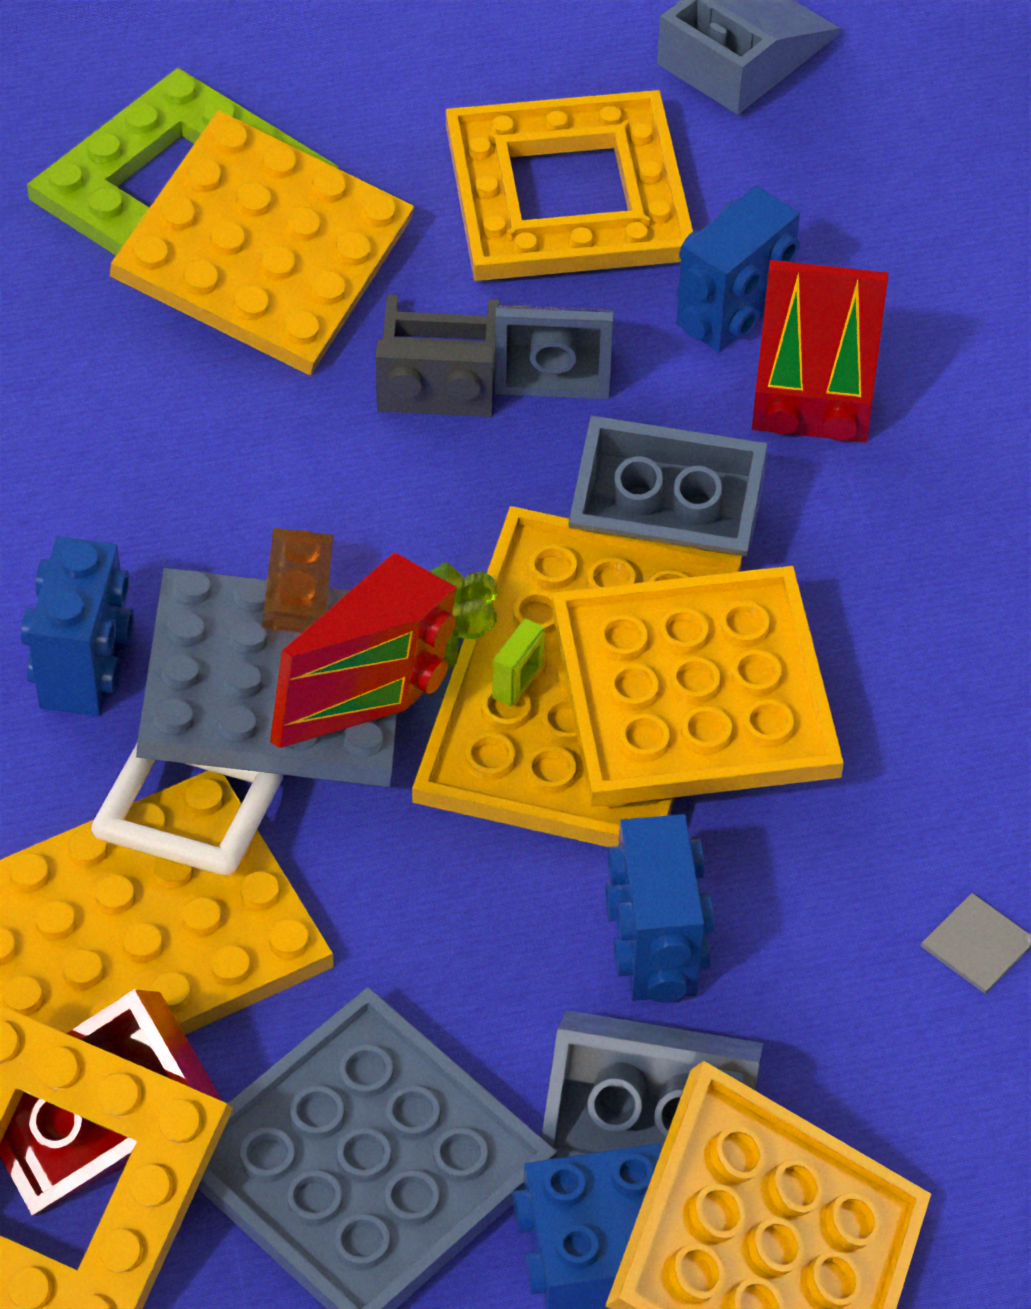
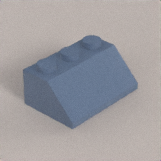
M591 415L568 522L569 528L747 556L757 524L765 481L767 443Z
M566 1010L557 1028L541 1138L557 1151V1158L660 1143L662 1149L690 1070L702 1061H705L756 1091L763 1043Z

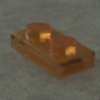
M273 528L262 628L302 633L326 612L333 535L313 533L305 530Z

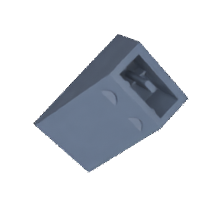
M680 0L660 16L657 65L739 115L840 34V28L795 0Z

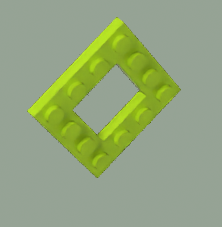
M176 68L27 183L29 200L116 256L149 209L148 206L122 191L118 186L181 136L195 144L218 110L339 169V166L180 68Z

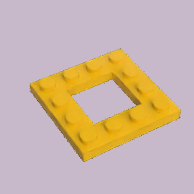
M660 90L446 109V129L474 281L681 262L679 257L681 246L688 235L693 232ZM614 148L628 211L522 220L510 157Z
M0 1005V1142L24 1092L136 1141L78 1270L0 1235V1309H143L228 1122L233 1107Z

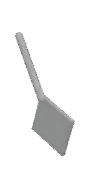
M971 893L921 943V947L986 994L1031 949V933L1028 934L978 896Z

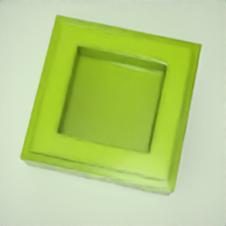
M524 618L493 659L492 698L511 707L513 703L516 704L544 666V626Z

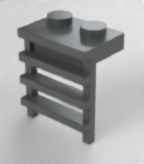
M387 294L382 340H377L375 356L377 411L492 417L495 383L496 307L500 305V300L489 299L487 316L398 312V295ZM395 335H402V336H422V337H442V338H463V339H483V340H485V341L452 340V339H432V338H412V337H395Z

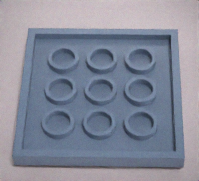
M163 568L136 758L389 787L393 767L396 714L283 748L270 743L281 651L350 590Z
M366 987L228 1103L233 1107L232 1113L199 1183L198 1189L326 1309H397L513 1204V1191L523 1190L524 1163L556 1159L557 1151L369 987Z

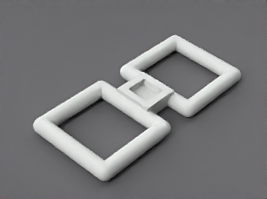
M136 744L92 823L91 830L93 835L105 842L219 875L228 876L233 874L237 870L283 780V775L188 764L252 783L220 846L216 847L124 820L156 762L153 759L136 758Z

